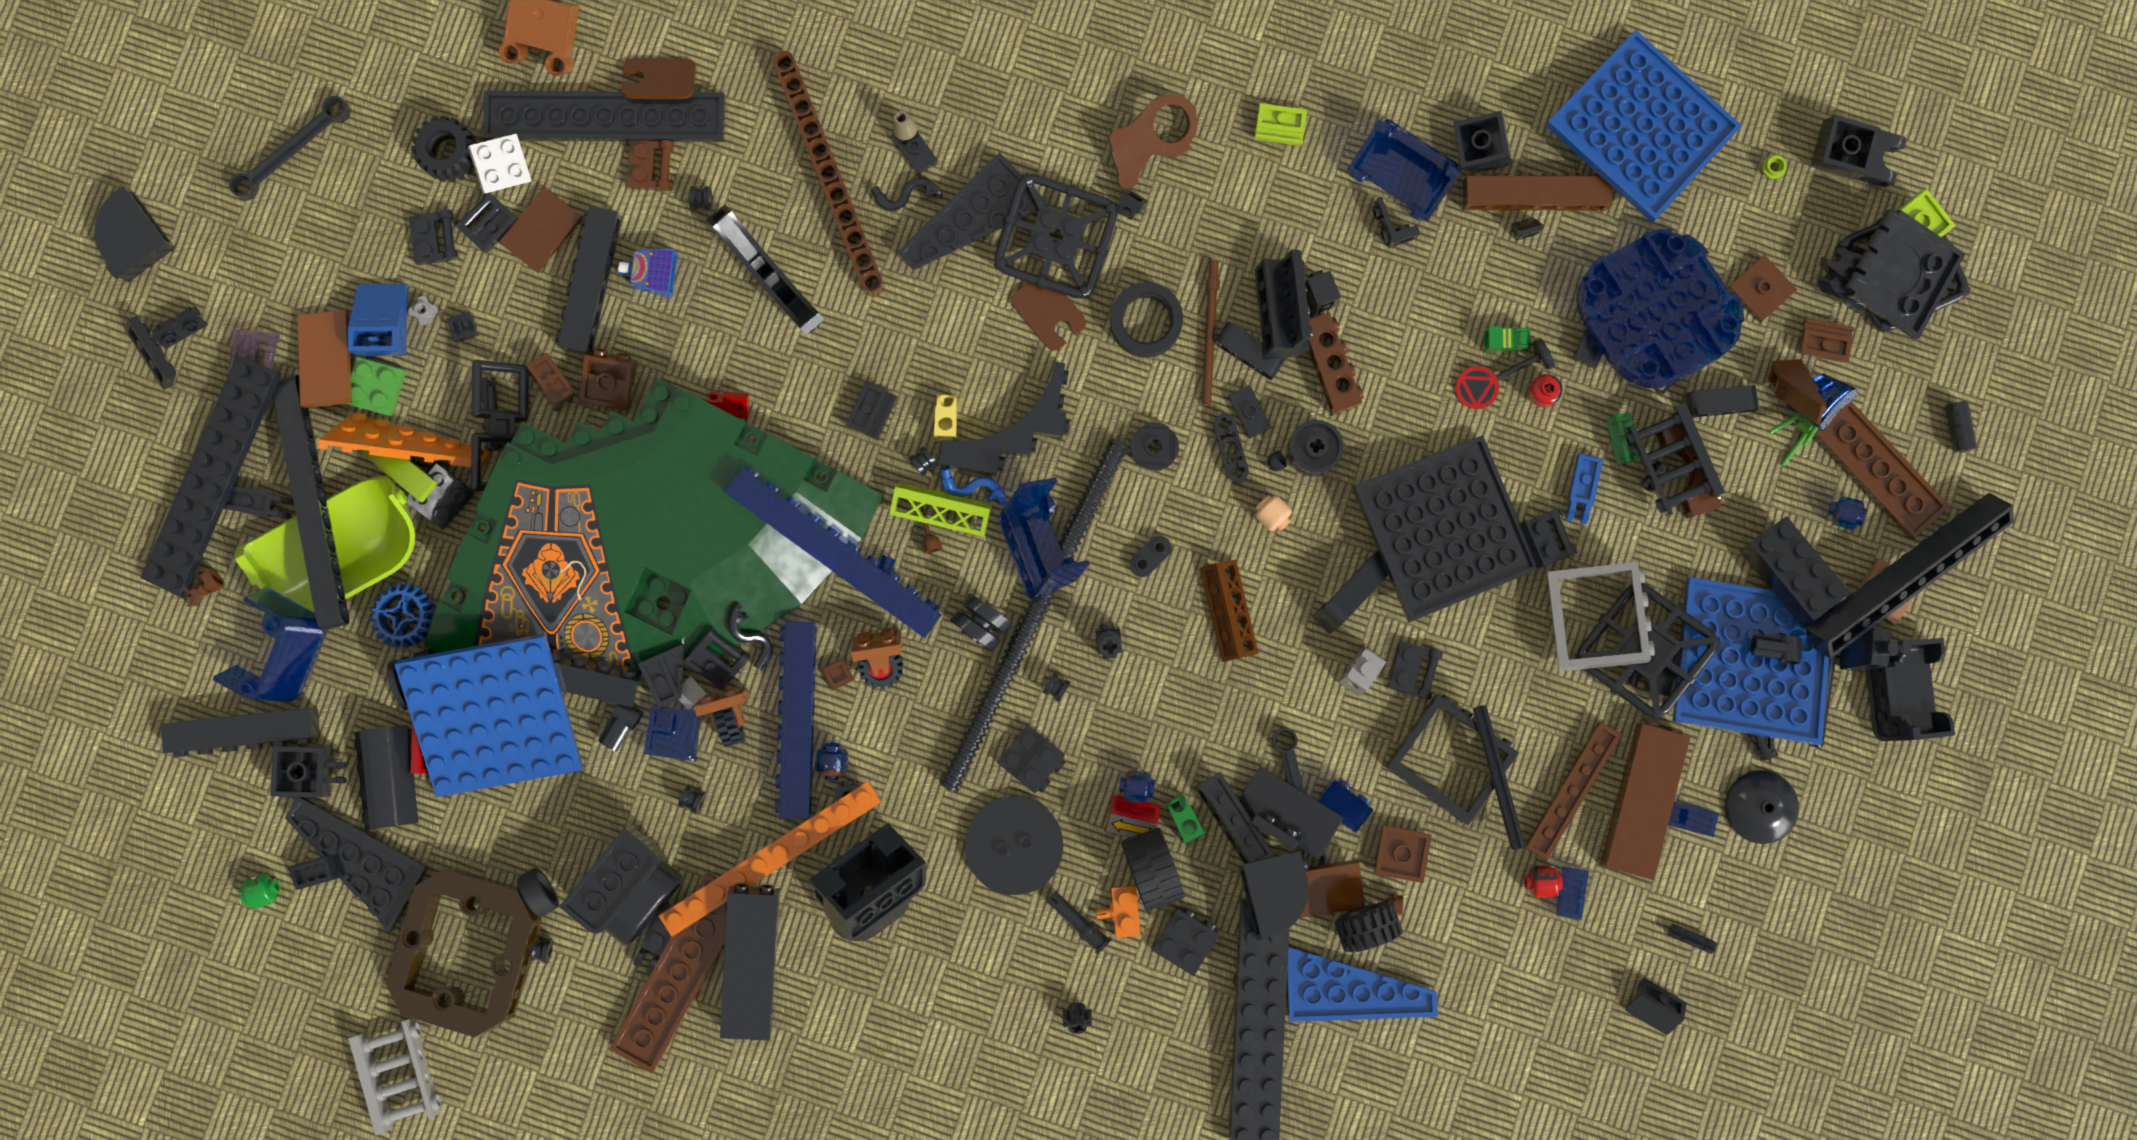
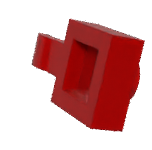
M725 391L722 396L718 392L709 393V399L706 402L737 418L748 419L750 414L749 394Z

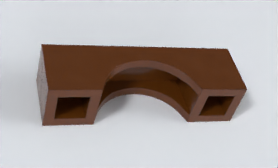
M1675 425L1655 435L1661 448L1682 439L1681 436L1684 433L1681 426L1677 427ZM1684 448L1674 452L1685 463L1691 462V459L1694 458L1691 449L1687 450ZM1695 470L1689 473V482L1685 490L1702 484L1701 481L1704 478L1701 471L1697 472ZM1703 493L1682 502L1681 505L1686 519L1720 508L1721 495L1712 497L1711 494Z

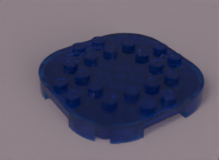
M1659 229L1647 232L1640 239L1606 257L1602 256L1596 260L1584 274L1578 285L1576 303L1582 322L1612 368L1622 378L1640 387L1663 388L1683 380L1722 358L1733 348L1742 334L1740 332L1742 322H1744V310L1737 293L1731 295L1706 256L1709 254V251L1691 235L1685 234L1683 236L1673 233L1672 229Z

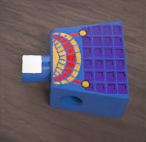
M671 248L636 250L633 262L620 261L619 275L631 276L630 284L635 289L672 299L678 254Z

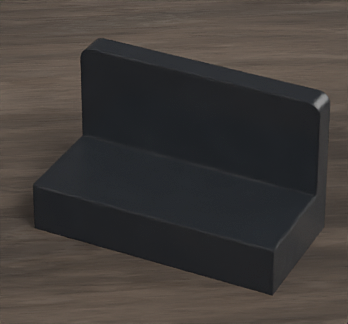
M1643 978L1638 983L1636 997L1626 1005L1625 1011L1668 1035L1684 1021L1687 1002L1648 979Z

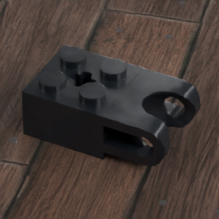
M1834 115L1822 122L1810 167L1880 187L1893 186L1897 179V173L1885 166L1883 155L1885 152L1894 153L1904 149L1907 139L1904 136L1881 130L1880 127Z

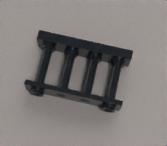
M1686 403L1674 407L1675 413H1672V416L1638 431L1633 424L1627 427L1628 432L1625 433L1629 445L1635 446L1658 498L1655 500L1656 507L1659 513H1664L1666 517L1673 514L1672 506L1706 493L1716 497L1725 493ZM1675 425L1677 427L1681 426L1684 433L1681 436L1682 439L1646 453L1641 441L1642 439ZM1684 448L1687 450L1691 449L1694 455L1691 462L1656 475L1651 462ZM1695 470L1697 472L1701 471L1704 478L1701 481L1702 484L1666 498L1661 484Z

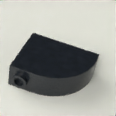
M125 186L120 187L101 206L95 222V240L100 254L109 265L107 270L114 278L130 282L175 249V246L132 190Z
M1301 851L1238 866L1256 940L1279 935L1292 927L1302 915L1308 898V880L1306 875L1308 864L1306 858L1301 855Z

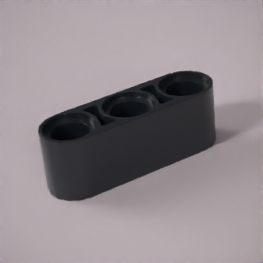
M1232 322L1226 323L1214 341L1219 348L1270 380L1274 379L1286 360L1285 358L1264 357L1262 341Z
M1755 385L1686 393L1687 407L1692 418L1747 413L1759 410Z

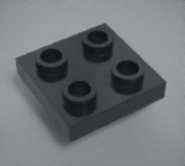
M434 462L425 473L438 482V484L425 501L417 500L409 492L406 494V497L408 499L407 504L443 530L473 497L475 492L437 462Z

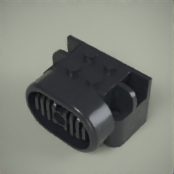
M887 823L862 842H856L845 854L835 857L831 864L811 877L809 883L816 889L815 897L824 908V913L829 918V923L835 933L849 941H864L876 936L906 912L911 898L917 895L926 884V862Z
M638 825L623 828L559 906L587 931L595 934L606 931L623 946L631 944L644 931L683 881L682 874L665 861L664 853L655 845V842L652 839L649 840L638 831L641 828Z

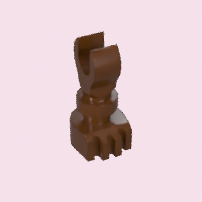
M206 570L201 574L203 581L199 582L196 588L187 591L185 598L191 594L193 600L186 607L199 605L204 595L207 596L211 591L217 592L225 586L224 580L216 570Z

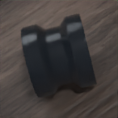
M690 186V209L704 208L710 211L713 201L711 186H705L704 188Z
M924 446L919 448V452L916 455L908 457L922 476L927 474L929 468H935L938 465Z
M1054 672L1042 693L1052 695L1054 700L1059 703L1071 682L1069 680H1062L1059 678V674Z
M688 784L677 806L681 808L686 807L690 809L691 813L696 815L707 793L694 789V786Z
M537 937L534 946L527 950V954L531 953V961L537 959L541 960L542 963L548 964L551 960L554 940L549 938L540 940Z

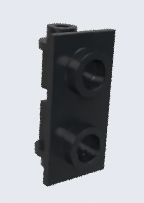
M189 306L186 310L176 315V321L170 318L156 325L155 329L152 330L153 334L151 337L167 349L206 327L208 323L199 316L201 313L196 306L193 308Z

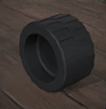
M1158 827L1121 841V846L1145 911L1148 912L1185 898L1178 872L1161 828Z

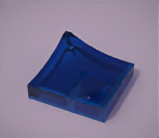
M1824 373L1812 381L1817 385L1821 398L1826 402V412L1822 415L1820 424L1816 425L1809 420L1820 431L1827 427L1844 406L1858 396L1855 387Z
M651 705L643 754L697 762L701 716L697 717L695 711L668 707L658 708V706Z

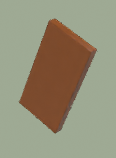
M345 309L297 315L300 406L305 409L352 403L350 352L348 351L349 312Z

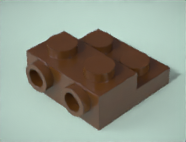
M593 348V352L589 351L584 355L579 402L627 411L630 404L631 388L635 383L637 360L631 359V355L627 353H617L616 356L607 355L608 351L605 349Z

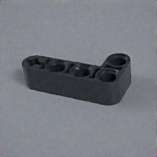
M1378 550L1312 616L1328 634H1331L1340 627L1388 576Z

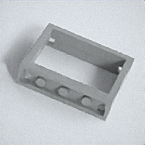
M1638 562L1547 572L1559 671L1650 662L1651 656L1655 655L1653 641H1648L1647 631H1651L1650 616L1645 617L1644 607H1648L1647 592L1642 593L1641 583H1645L1644 569H1639ZM1631 572L1641 653L1568 660L1559 580Z

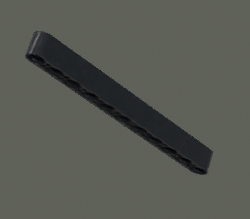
M293 375L279 380L273 397L315 617L320 630L327 631L348 625L350 619L309 408L303 409L300 406L299 375Z

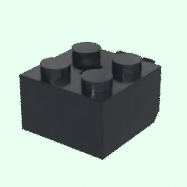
M273 746L270 796L331 797L332 783H347V777H332V768H348V762H333V747ZM301 768L304 769V774H301Z

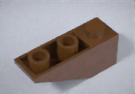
M1801 359L1772 361L1768 382L1774 394L1816 425L1820 424L1822 415L1826 412V402L1821 398L1818 387L1813 383L1810 371L1805 367Z

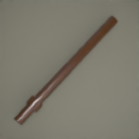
M1217 260L1209 261V274L1205 285V290L1208 292L1202 404L1210 405L1212 397L1217 291L1220 290V280L1218 279L1219 261Z

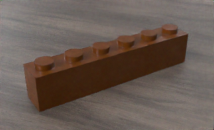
M1477 172L1471 173L1462 182L1463 210L1606 211L1612 205V186L1598 173H1592L1589 176H1580L1579 173H1568L1565 176H1556L1555 173H1544L1541 176H1532L1531 173H1520L1517 176H1508V173H1495L1493 176H1484V173Z

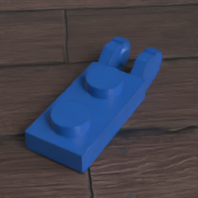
M1581 453L1577 454L1565 520L1571 521L1574 518L1576 504L1578 503L1584 505L1580 515V523L1587 524L1591 507L1594 506L1603 458Z

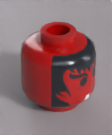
M1551 374L1538 376L1528 387L1529 399L1538 407L1553 405L1561 398L1563 392L1560 380Z
M1532 866L1529 874L1524 876L1525 889L1530 890V893L1535 898L1555 897L1558 891L1562 890L1563 880L1561 872L1557 871L1554 866Z

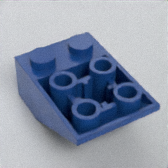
M358 284L348 325V351L356 356H406L407 284Z

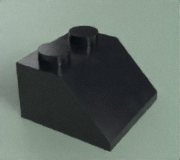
M1502 111L1453 122L1462 169L1492 170L1513 165Z

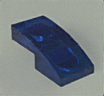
M1674 802L1668 826L1714 837L1719 813Z

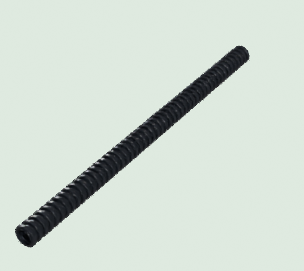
M1109 439L1108 443L1110 444L1105 447L1106 452L1102 453L1101 456L1103 458L1099 459V466L1095 467L1096 472L1092 473L1091 476L1093 478L1092 480L1089 479V486L1085 487L1086 492L1082 493L1081 496L1083 498L1078 501L1079 506L1075 507L1076 513H1072L1073 519L1068 521L1070 525L1065 527L1066 533H1062L1061 537L1063 539L1058 541L1059 547H1055L1056 553L1052 554L1051 557L1053 559L1048 562L1049 567L1045 568L1046 573L1045 575L1042 574L1041 578L1043 579L1038 582L1039 587L1035 588L1034 591L1036 593L1031 596L1032 601L1028 602L1029 607L1028 609L1025 608L1024 611L1026 613L1021 616L1022 621L1018 622V629L1014 630L1015 636H1011L1012 642H1008L1009 648L1004 650L1006 654L1001 656L1002 662L997 664L999 668L994 670L995 676L990 678L992 682L991 684L988 683L987 687L989 688L987 691H984L985 696L984 698L981 697L980 700L982 702L977 705L978 710L974 711L973 714L975 716L970 719L971 724L967 725L966 728L968 730L963 733L965 736L963 739H960L961 744L960 746L957 745V752L953 753L954 759H950L951 765L946 767L948 771L943 773L944 779L939 781L941 786L953 792H959L958 786L963 784L961 780L966 778L965 772L970 770L968 766L973 764L972 758L977 756L975 754L976 750H980L978 746L980 743H983L982 738L983 736L986 737L987 734L985 732L990 729L989 724L993 723L994 720L992 718L997 715L996 710L1000 709L1001 706L999 704L1004 701L1002 698L1004 695H1007V688L1010 689L1011 687L1009 685L1010 681H1014L1013 675L1018 673L1016 669L1021 667L1020 661H1024L1023 655L1028 653L1026 651L1027 647H1031L1029 643L1034 640L1033 635L1037 634L1038 631L1036 629L1041 626L1040 621L1044 620L1045 617L1043 615L1044 613L1047 614L1048 610L1046 609L1051 606L1050 601L1054 600L1055 597L1053 595L1058 592L1057 587L1061 586V579L1064 580L1065 578L1063 576L1064 572H1068L1067 566L1072 564L1070 560L1075 558L1074 552H1078L1077 546L1082 544L1080 540L1084 539L1085 535L1083 534L1088 531L1087 526L1091 525L1092 522L1090 520L1091 518L1094 519V512L1098 511L1097 506L1101 505L1102 502L1100 500L1105 497L1104 492L1108 491L1107 486L1112 483L1110 481L1111 478L1115 477L1114 471H1118L1117 465H1121L1122 461L1120 459L1125 457L1124 451H1128L1127 445L1116 439Z

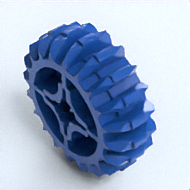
M397 583L396 588L389 585L387 586L388 593L381 590L379 594L382 599L374 598L373 602L377 606L369 608L371 612H375V616L368 618L369 621L376 622L371 627V630H379L376 635L377 639L384 638L383 643L385 645L392 643L393 648L402 646L403 649H408L410 644L418 646V639L426 641L424 633L429 632V625L433 620L431 615H434L436 611L430 610L435 605L434 601H427L430 594L426 592L422 594L423 588L417 586L414 589V585L410 583L406 586L403 583ZM402 597L395 608L388 609L394 600ZM412 599L417 603L420 615L414 612ZM402 612L407 616H411L412 619H403L400 618V616L394 615V613L401 614ZM386 616L391 618L394 632L389 628ZM411 623H418L412 632L404 635Z

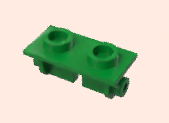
M1622 413L1606 418L1617 465L1640 460L1635 446H1630L1625 436V433L1628 432L1627 427L1633 425L1631 413Z

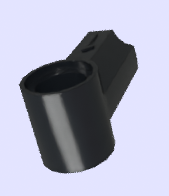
M1754 634L1750 642L1749 651L1751 656L1777 659L1779 663L1800 664L1803 639L1796 636L1774 637Z
M617 704L611 714L612 719L598 741L605 747L617 752L630 730H633L638 725L644 712L634 705L633 707Z

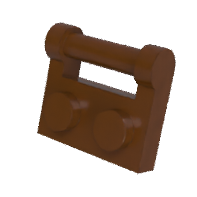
M630 140L627 187L638 190L670 191L671 151H673L674 142L669 140ZM661 151L659 180L653 181L655 152Z

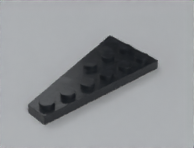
M999 152L897 252V255L915 271L1002 229L1004 226V216L1008 214L1016 186L1022 175ZM1027 187L1016 219L1018 220L1039 211ZM1038 192L1044 206L1048 207L1050 204Z
M296 797L285 819L304 840H307L314 847L320 857L332 855L340 876L339 879L356 897L361 899L368 907V911L373 916H376L384 925L383 927L387 932H392L408 904L410 892L414 889V886L420 883L429 866L306 798Z

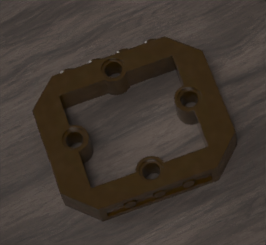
M456 868L443 869L414 886V889L408 896L409 906L407 913L401 920L402 930L400 936L394 944V957L386 971L388 976L386 985L400 1014L471 1037L484 1035L514 1018L531 961V953L527 954V950H530L537 941L542 923L541 917H538L529 908L517 886ZM441 895L460 900V910L467 916L482 915L490 909L515 916L504 953L496 955L491 962L492 973L497 978L488 1009L464 1002V992L457 986L441 988L435 992L415 987L425 950L431 945L434 938L432 926ZM475 897L479 900L478 908H475L473 904ZM415 932L419 934L418 943L414 939ZM506 959H508L511 964V968L509 971L505 968L504 965ZM446 994L450 996V1005H447L445 1002Z

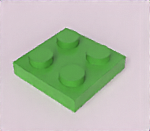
M357 357L351 374L352 403L345 404L392 417L406 371Z

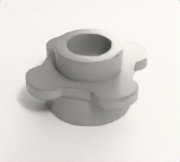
M420 296L417 299L418 302L410 307L408 312L411 316L419 319L420 324L427 325L438 313V307L430 304L425 296Z

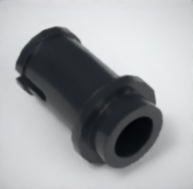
M1656 461L1655 464L1652 463L1656 475L1669 470L1660 461ZM1646 475L1639 485L1648 492L1653 493L1654 489L1648 475Z

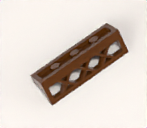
M1230 560L1201 567L1200 573L1221 661L1226 662L1259 654L1237 561ZM1229 566L1231 573L1230 579L1226 576L1224 567ZM1232 591L1236 594V603L1232 601ZM1238 615H1239V616L1241 617V619H1242V626L1238 625V622H1237V616H1238ZM1243 639L1248 644L1249 651L1244 652Z

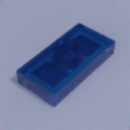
M1563 866L1561 874L1563 887L1558 894L1556 915L1582 920L1589 871Z

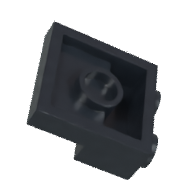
M1027 724L997 763L1033 793H1036L1038 790L1040 792L1045 790L1051 782L1048 779L1049 775L1053 770L1058 773L1066 761L1063 760L1065 756L1063 752Z
M1176 907L1151 950L1192 976H1195L1220 934L1216 932L1218 927L1211 922L1205 920L1202 923L1195 919L1197 914L1186 907H1183L1182 910Z

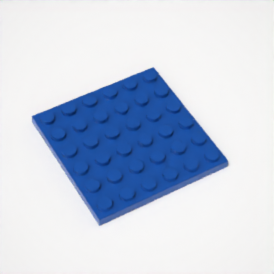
M1637 30L1626 39L1545 125L1651 223L1665 211L1742 127L1736 119Z
M1693 577L1687 578L1684 611L1710 628L1717 637H1720L1721 644L1718 645L1714 656L1695 678V684L1689 686L1674 705L1672 721L1821 745L1829 658L1808 645L1805 629L1808 625L1802 628L1772 590ZM1682 621L1680 641L1705 638ZM1760 634L1774 637L1796 636L1802 638L1801 663L1795 665L1779 663L1777 659L1751 656L1749 648L1752 636ZM1707 646L1680 649L1678 667L1688 672ZM1677 676V680H1676V686H1677L1678 683L1682 680V679H1681L1680 677H1678V676Z
M546 633L397 660L394 664L436 797L582 770L583 764Z

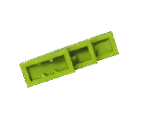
M361 450L384 473L421 502L425 501L438 484L423 469L412 462L411 459L369 455L367 450Z

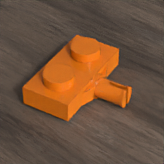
M1136 886L1112 887L1110 908L1095 909V913L1098 914L1096 919L1111 918L1116 938L1140 936Z

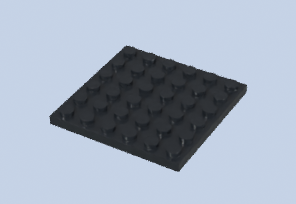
M1483 435L1352 486L1408 623L1539 570Z

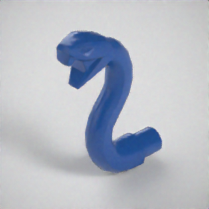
M950 467L940 468L942 486L949 494L966 496L971 494L976 488L985 486L991 490L987 501L996 499L999 501V505L1006 503L1005 491L995 480L989 477H977L966 486L958 487L953 482Z

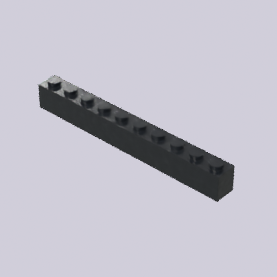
M1987 493L1981 499L1976 500L1973 505L1957 514L1950 522L1941 526L1927 539L1922 540L1908 553L1903 554L1901 558L1884 568L1882 572L1868 580L1855 592L1849 594L1843 601L1830 608L1817 620L1811 622L1805 628L1808 645L1830 659L2013 524V505L1991 493Z

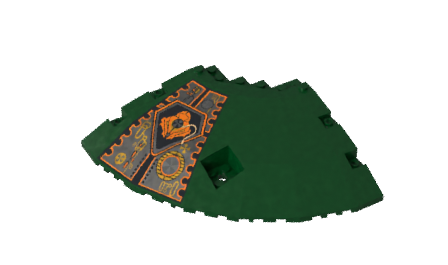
M656 378L634 421L611 411L601 432L577 422L567 443L521 422L511 443L507 442L476 507L478 512L467 533L464 535L446 577L451 583L441 602L438 601L424 647L440 653L490 644L495 637L517 639L546 633L550 649H558L563 653L571 655H584L589 659L597 661L606 660L614 665L632 666L640 671L639 661L681 643L684 646V658L709 627L715 629L717 635L736 647L741 645L742 642L735 640L729 631V613L735 604H740L743 607L740 613L749 616V618L739 623L738 627L741 632L759 633L772 625L776 620L803 605L816 591L815 589L863 539L884 495L817 461L814 457L659 378ZM752 435L756 436V442L749 444L748 438ZM821 472L826 474V478L823 481H819L817 478ZM485 523L487 525L486 531L481 532L480 525ZM459 592L461 597L456 601L453 596L454 593ZM662 596H667L670 599V606L665 610H661L657 605L658 599ZM712 642L708 644L707 647L718 655L725 654L723 650ZM641 673L640 680H645L643 674Z

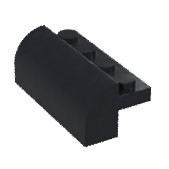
M1292 249L1282 260L1264 258L1254 269L1264 357L1291 358L1302 355L1310 350L1309 341L1312 338L1313 330L1309 322L1310 306L1307 304V283L1304 280L1303 272L1305 264L1304 260H1302L1301 250Z
M408 725L354 732V747L357 752L358 762L357 773L359 774L360 781L359 795L362 800V821L365 830L419 823L414 774H410L411 746Z

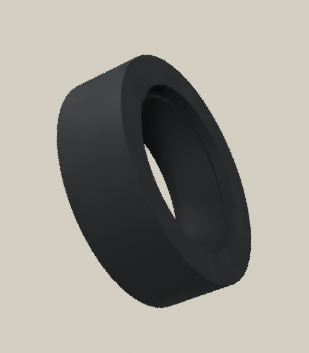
M1141 282L1126 288L1116 298L1111 310L1110 328L1115 341L1124 351L1137 357H1156L1168 351L1176 343L1183 325V311L1179 300L1169 289L1157 283ZM1141 298H1151L1165 306L1170 317V327L1162 338L1154 342H1140L1126 332L1123 325V314L1128 305L1133 301Z

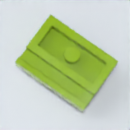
M1260 103L1255 140L1302 146L1307 110Z

